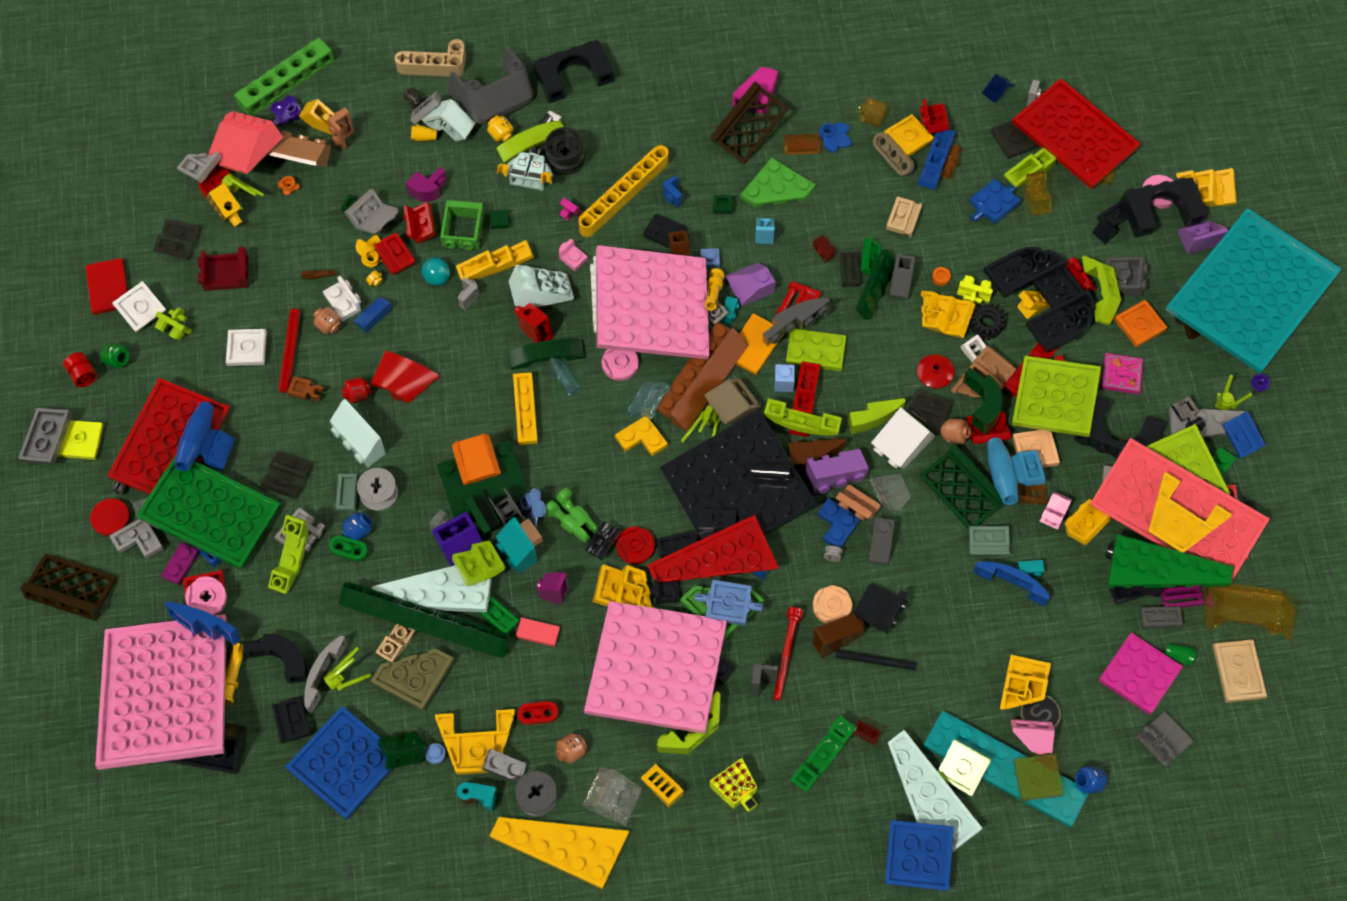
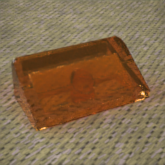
M819 134L784 135L786 155L820 153L821 141Z

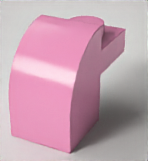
M1054 491L1040 522L1058 530L1072 499Z

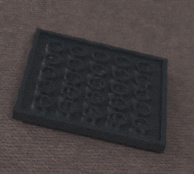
M760 410L660 467L701 540L721 530L697 529L698 508L737 510L736 523L755 515L765 536L817 506V503ZM756 463L791 466V480L783 481L751 477V466Z

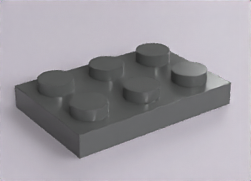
M36 408L18 459L25 463L55 465L73 413L69 410Z

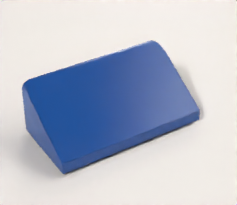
M378 297L353 322L367 333L393 309L392 304L388 300Z

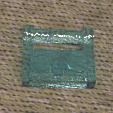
M644 382L626 412L630 416L652 419L655 415L654 411L671 387L664 382Z

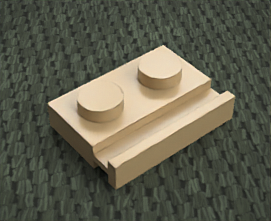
M897 196L886 230L900 234L905 233L911 237L922 204H916L914 201Z

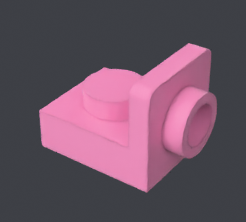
M572 239L564 242L559 248L560 260L575 272L588 261V256L575 247L574 240Z

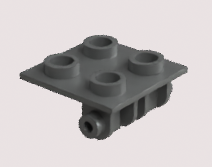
M1165 711L1153 722L1145 726L1136 736L1164 767L1194 742Z

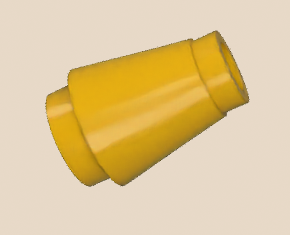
M418 124L416 126L412 125L411 140H415V142L436 140L437 130Z

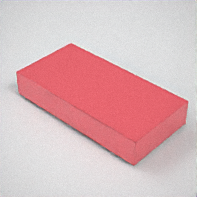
M521 618L516 638L555 647L560 627Z

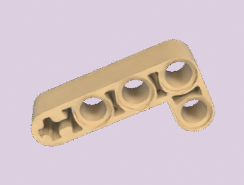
M454 39L448 45V53L400 51L394 58L397 71L400 74L450 77V72L453 71L457 76L463 74L466 54L463 41Z

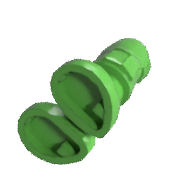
M566 487L558 494L556 502L551 500L546 504L545 516L559 519L561 527L568 533L575 535L579 540L587 543L590 537L581 527L584 525L593 534L598 531L599 527L583 507H575L571 501L572 491ZM560 507L564 508V509H565L566 511H568L570 514H567V515H566V514L560 509Z

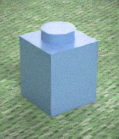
M775 365L774 391L793 392L795 365Z

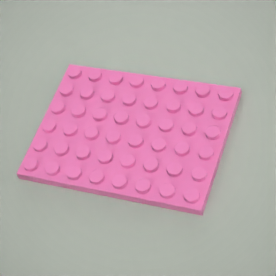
M225 614L215 615L216 617L227 622ZM176 620L105 629L96 750L97 770L224 753L226 639L223 636L214 640L203 631H200L195 636Z

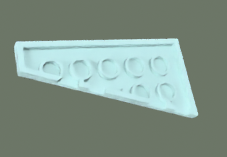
M451 566L372 586V589L434 610L487 612L492 578L475 585L466 586L456 566Z
M905 730L888 742L917 823L954 826L952 853L983 829Z

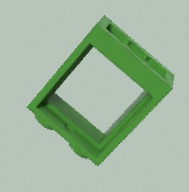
M446 201L440 236L442 247L478 250L484 217L483 203ZM452 216L477 218L474 238L449 236Z

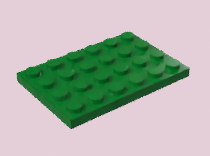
M175 455L137 513V519L241 570L280 508V503L196 461L189 471L178 470L174 465Z

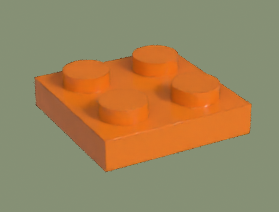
M1146 300L1118 314L1114 318V321L1136 348L1164 333L1168 328Z

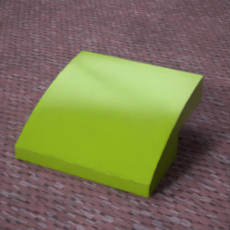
M490 541L472 544L471 550L452 555V561L466 586L488 580L505 570L502 560Z

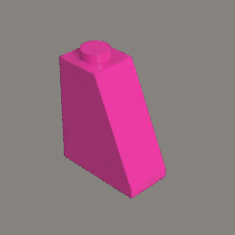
M764 67L757 70L733 93L732 106L737 104L754 81L773 95L778 81V71ZM761 93L757 98V105L768 104V99L764 94ZM768 107L758 108V113L766 115ZM756 108L748 109L749 111L756 112Z

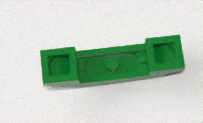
M840 715L812 754L794 773L790 781L807 793L837 757L857 728Z

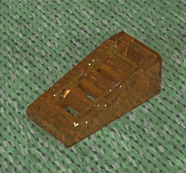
M1018 483V501L1016 503L1046 505V485L1025 486V484ZM1022 490H1025V496L1022 495ZM1029 490H1033V497H1029ZM1037 491H1040L1041 498H1037Z

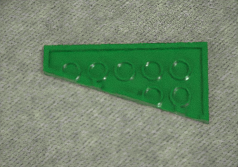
M1117 534L1114 541L1107 588H1114V586H1124V588H1132V586H1143L1144 588H1175V586H1185L1187 588L1203 585L1205 587H1229L1232 582L1234 566Z

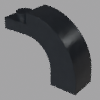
M263 634V642L253 640L243 644V652L247 658L261 656L280 658L284 662L285 679L288 684L307 682L308 669L299 649L290 640L275 634Z

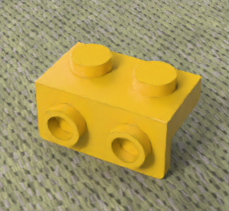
M1091 499L1083 503L1065 522L1067 535L1085 546L1111 520L1110 516L1090 505Z

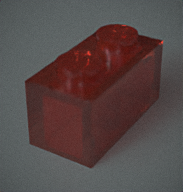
M824 235L813 240V247L825 263L835 258L836 250L830 245L829 240Z
M858 720L855 726L857 729L853 735L875 746L882 731Z

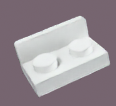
M339 276L337 277L338 283L322 292L343 322L361 311L359 305L361 300L356 293L353 294L351 292L352 287L347 280L344 281Z

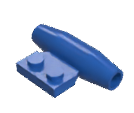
M200 402L186 424L174 465L178 470L189 471L198 456L203 459L204 463L218 471L224 469L235 438L221 430L210 429L214 407L208 402Z

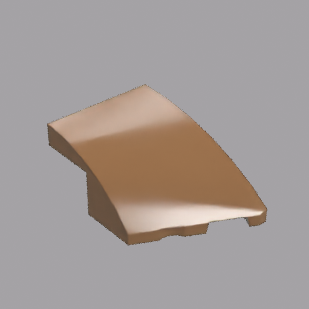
M988 344L967 368V370L971 368L975 372H979L984 379L990 374L996 380L1000 389L1004 387V383L1017 369ZM965 372L951 389L954 393L958 392L971 397L981 398L963 383Z

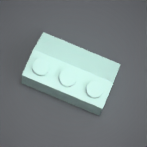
M344 399L330 420L332 426L330 430L336 438L340 437L343 440L342 444L348 451L352 450L355 453V459L360 464L364 463L368 468L386 454L381 438L349 402Z

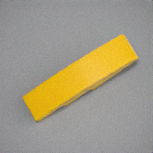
M525 240L510 248L506 245L492 253L487 250L457 265L456 268L461 280L464 277L468 280H474L512 268L534 258L529 243Z

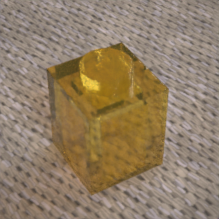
M867 97L865 103H861L858 111L861 114L860 121L880 127L886 114L887 103Z

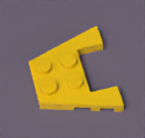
M1165 472L1148 532L1175 550L1184 553L1229 519L1232 514L1216 505L1206 521L1195 516L1170 499L1181 481Z
M515 709L496 710L497 731L455 734L453 713L435 714V719L457 775L489 773L482 770L487 750L492 749L502 754L504 753L515 717Z

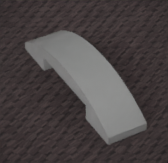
M342 635L333 640L320 653L310 670L304 694L305 708L310 714H313L321 698L316 688L331 659L339 661L348 644L346 638Z

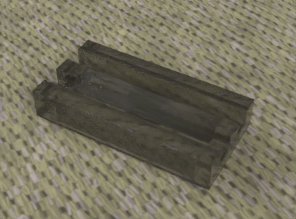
M840 252L841 287H860L858 252H854V254H851V252H847V254ZM844 259H847L849 283L845 282ZM851 259H854L856 282H853Z

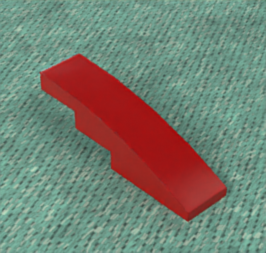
M802 361L793 410L812 414L820 364ZM789 429V434L808 437L807 433Z

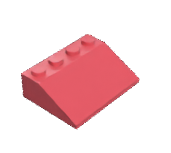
M231 111L225 115L219 124L208 155L218 152L222 158L216 164L217 166L248 174L283 136L272 121Z

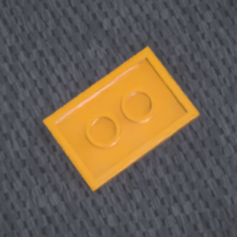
M753 313L739 333L749 346L741 355L736 365L754 375L758 374L779 343L778 341L767 346L763 342V333L773 326L771 322Z

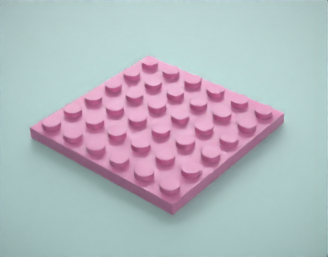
M597 245V348L708 359V310L705 307L707 296L706 258Z
M609 601L584 713L705 734L727 621Z

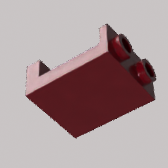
M238 247V253L206 255L205 251H201V257H198V266L201 268V273H198V283L202 284L204 291L249 288V256L245 247Z

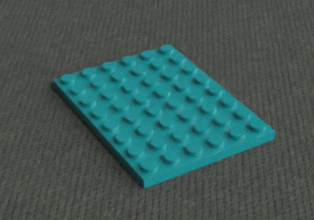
M1247 208L1167 305L1165 310L1261 374L1336 278L1341 268Z

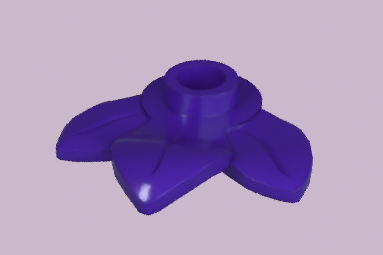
M286 96L283 102L278 101L271 105L270 110L276 115L272 121L273 124L283 125L290 119L297 120L300 118L299 115L302 108L297 104L295 97Z

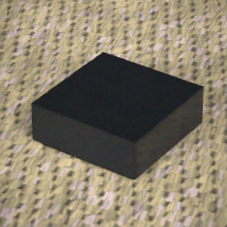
M1103 218L1092 233L1104 244H1107L1118 229Z

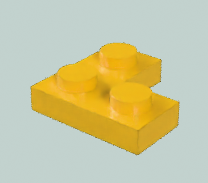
M647 415L615 434L616 440L625 452L641 442L651 456L668 447V443Z

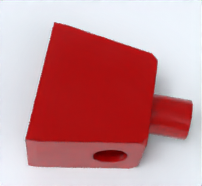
M529 303L525 307L517 306L514 313L517 316L520 328L534 343L554 338L548 316L536 306Z

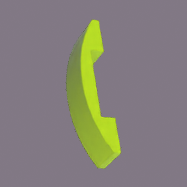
M560 120L540 124L513 136L499 145L496 150L505 164L518 157L519 153L528 151L531 147L544 144L546 137L551 131L564 126Z
M769 398L764 411L765 417L781 426L814 435H838L842 420L841 417L823 413V416L820 417L786 408V403Z

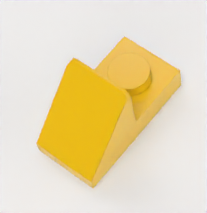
M1023 290L1018 295L1022 301L1017 307L1027 319L1050 307L1038 291Z

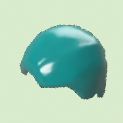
M433 257L424 262L421 274L426 283L430 285H443L450 277V269L443 259Z

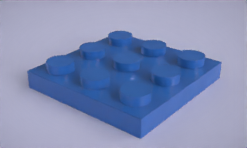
M891 820L885 884L949 891L954 826Z

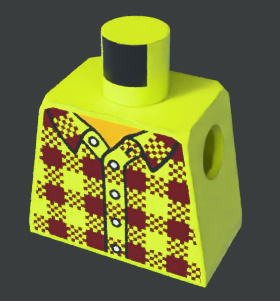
M742 758L710 780L711 789L731 808L735 809L742 804L750 812L757 807L758 804L752 797L757 792V786Z

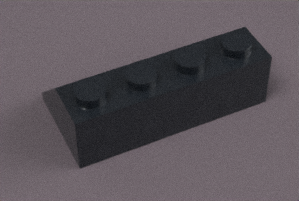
M225 723L223 754L165 762L237 774L246 746L247 727Z

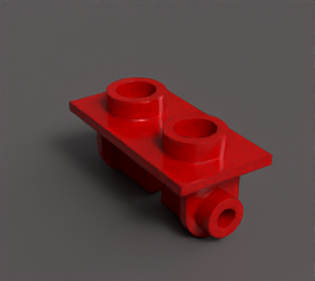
M1075 257L1068 260L1069 264L1065 265V267L1084 290L1088 289L1089 292L1096 290V286L1088 274L1085 273L1079 260L1075 259Z

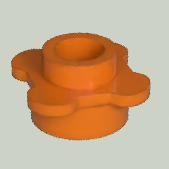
M286 176L278 183V187L282 188L284 195H290L291 192L299 189V184L295 183L294 177Z

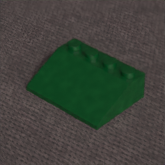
M511 441L493 446L501 472L500 475L463 485L455 458L437 464L454 518L466 512L463 506L466 504L465 499L479 491L483 492L493 511L495 509L488 497L491 498L494 504H497L507 497L503 490L504 487L514 503H520L521 496L525 495L527 490ZM506 501V502H504L503 504L499 505V508L502 507L503 505L507 504L508 501Z

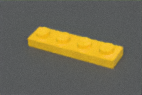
M532 372L513 374L518 444H537Z

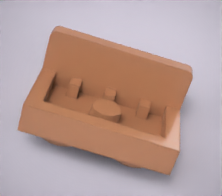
M343 108L328 119L330 126L328 129L333 136L331 138L333 143L345 150L347 147L344 139L354 133V128L349 111Z
M848 485L843 493L839 492L836 497L840 501L839 506L847 511L849 508L856 512L854 515L862 521H865V519L872 521L881 507L879 503L851 485Z

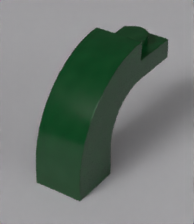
M969 368L964 374L963 383L976 392L983 401V405L973 413L971 424L986 435L992 430L999 419L1002 407V392L998 383L990 374L984 379L979 372Z

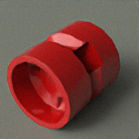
M76 352L64 360L63 366L67 373L71 375V379L76 387L83 388L89 386L97 379L98 374L90 364L85 353Z

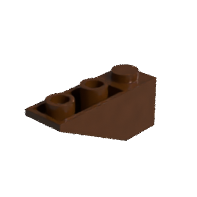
M832 438L825 441L815 439L811 442L795 441L788 444V457L791 459L797 472L806 471L807 459L813 458L814 461L823 460L822 457L825 455H829L830 458L845 450L846 439Z

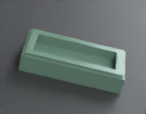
M338 474L336 512H356L358 474Z

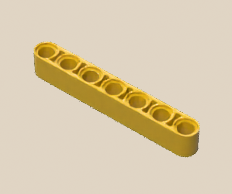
M662 145L654 147L590 206L578 219L580 234L584 237L592 236L668 165V149Z

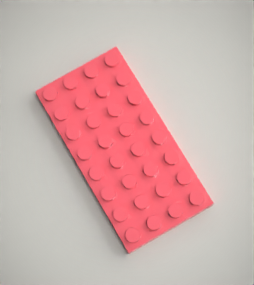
M1130 438L1090 505L1156 545L1175 550L1148 532L1164 473L1167 472L1181 481L1170 499L1195 516L1206 521L1216 505L1232 514L1229 519L1184 553L1234 566L1233 580L1270 519Z

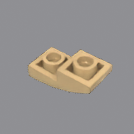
M396 624L390 635H386L376 653L391 663L394 662L410 643L417 630Z

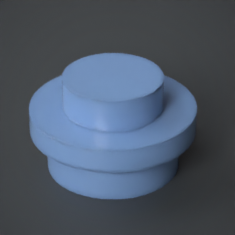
M437 743L429 745L425 751L426 760L431 764L441 763L446 755L444 747Z

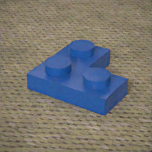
M829 498L817 514V516L832 525L823 537V541L842 548L861 521L852 512L845 510Z

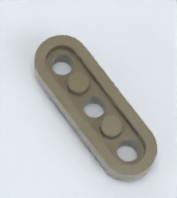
M881 132L876 134L873 139V145L899 175L911 174L914 169L912 159L888 133Z

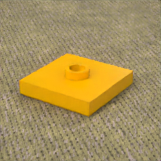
M913 114L884 131V133H888L908 156L913 155L934 140V137L930 133L928 134L927 129L923 127Z

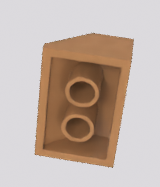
M281 131L283 138L267 153V155L314 166H327L331 145L325 144L326 140L315 138V141L308 140V136L298 134V137H293L291 132Z

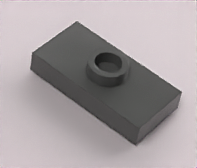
M1181 606L1141 607L1139 610L1142 629L1182 628L1183 626Z

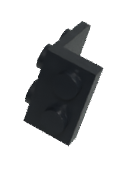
M871 583L863 594L854 614L863 622L888 634L891 627H896L900 619L897 617L899 612H904L909 602L906 600L908 593L900 590L898 595H895Z

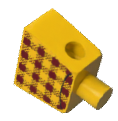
M225 183L209 192L207 200L224 222L229 219L234 227L243 222L238 214L241 208ZM224 207H230L231 210L228 211Z

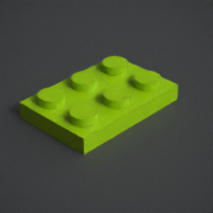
M793 329L789 336L786 364L801 366L802 361L820 364V369L841 372L846 335Z

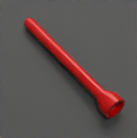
M789 607L786 615L789 625L773 695L776 701L782 697L796 626L803 617L804 611L796 607Z

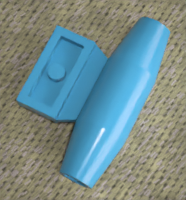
M996 437L987 442L988 464L993 483L1005 505H1013L1018 501V483L1025 484V486L1045 484L1046 478L1037 450L1018 452V454L1011 457L1002 439Z

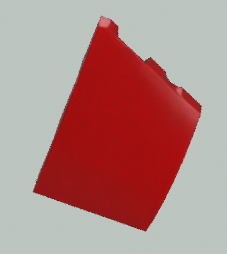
M385 351L371 384L372 386L390 391L391 398L410 403L418 394L425 391L429 384L434 380L437 381L439 375L410 359Z

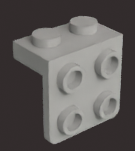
M370 189L348 208L345 214L356 229L374 234L380 232L383 226L393 220L399 211L396 207L383 204L375 191Z

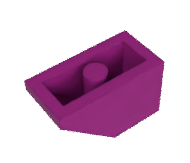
M563 572L545 573L543 579H539L536 587L539 598L561 605L568 590L567 574Z

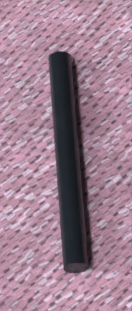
M836 650L835 658L915 670L916 662Z

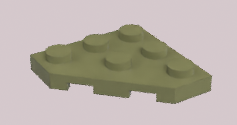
M438 649L429 650L428 653L415 654L401 658V660L381 664L370 682L376 687L424 711L454 662V658Z

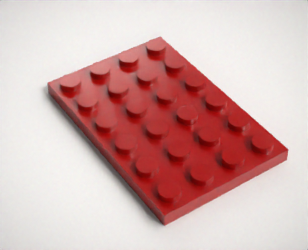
M1061 78L1012 120V123L1041 148H1045L1060 164L1091 190L1140 147V143Z
M158 378L109 471L108 478L150 495L175 457L186 424L199 403L208 402L213 405L214 412L210 428L213 430H220L230 410V406ZM198 456L195 461L202 464L203 459Z

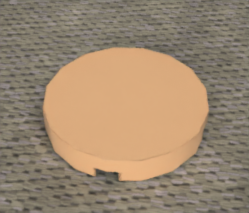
M832 585L822 588L816 593L812 606L816 617L827 624L850 615L852 601L846 590Z

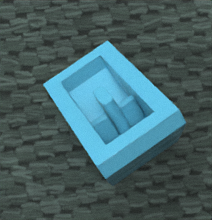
M756 218L755 243L773 244L774 219Z

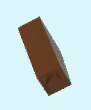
M852 613L814 629L812 644L823 659L862 637L865 628L864 623Z

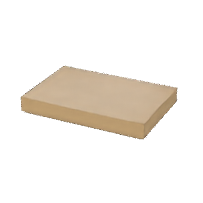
M1254 640L1213 644L1212 647L1226 703L1266 699L1267 693Z

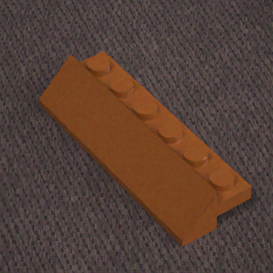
M717 322L709 333L708 359L691 358L656 405L655 411L669 418L672 424L687 432L708 404V400L704 395L725 381L749 344L734 328L730 330Z

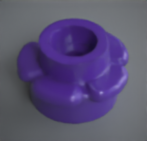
M1257 374L1251 380V386L1258 392L1267 390L1270 386L1269 378L1265 374Z

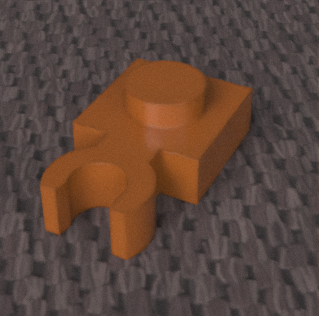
M294 376L287 393L288 396L303 400L311 396L313 400L320 401L319 395H315L317 391L323 392L324 389L320 385L312 386L313 383L310 380Z

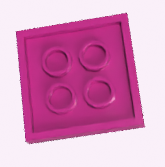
M1130 633L1098 681L1148 715H1151L1183 666L1133 633Z

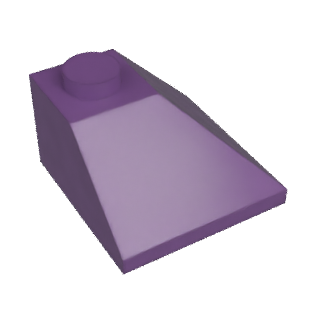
M759 262L725 276L741 307L775 292V280L768 268Z

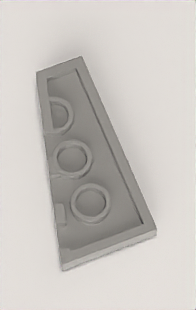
M1170 408L1169 424L1170 435L1185 429V424H1187L1188 420L1181 423L1173 409ZM1198 409L1199 413L1195 417L1203 419L1205 427L1200 431L1202 438L1208 439L1217 435L1225 436L1226 433L1221 424L1247 411Z

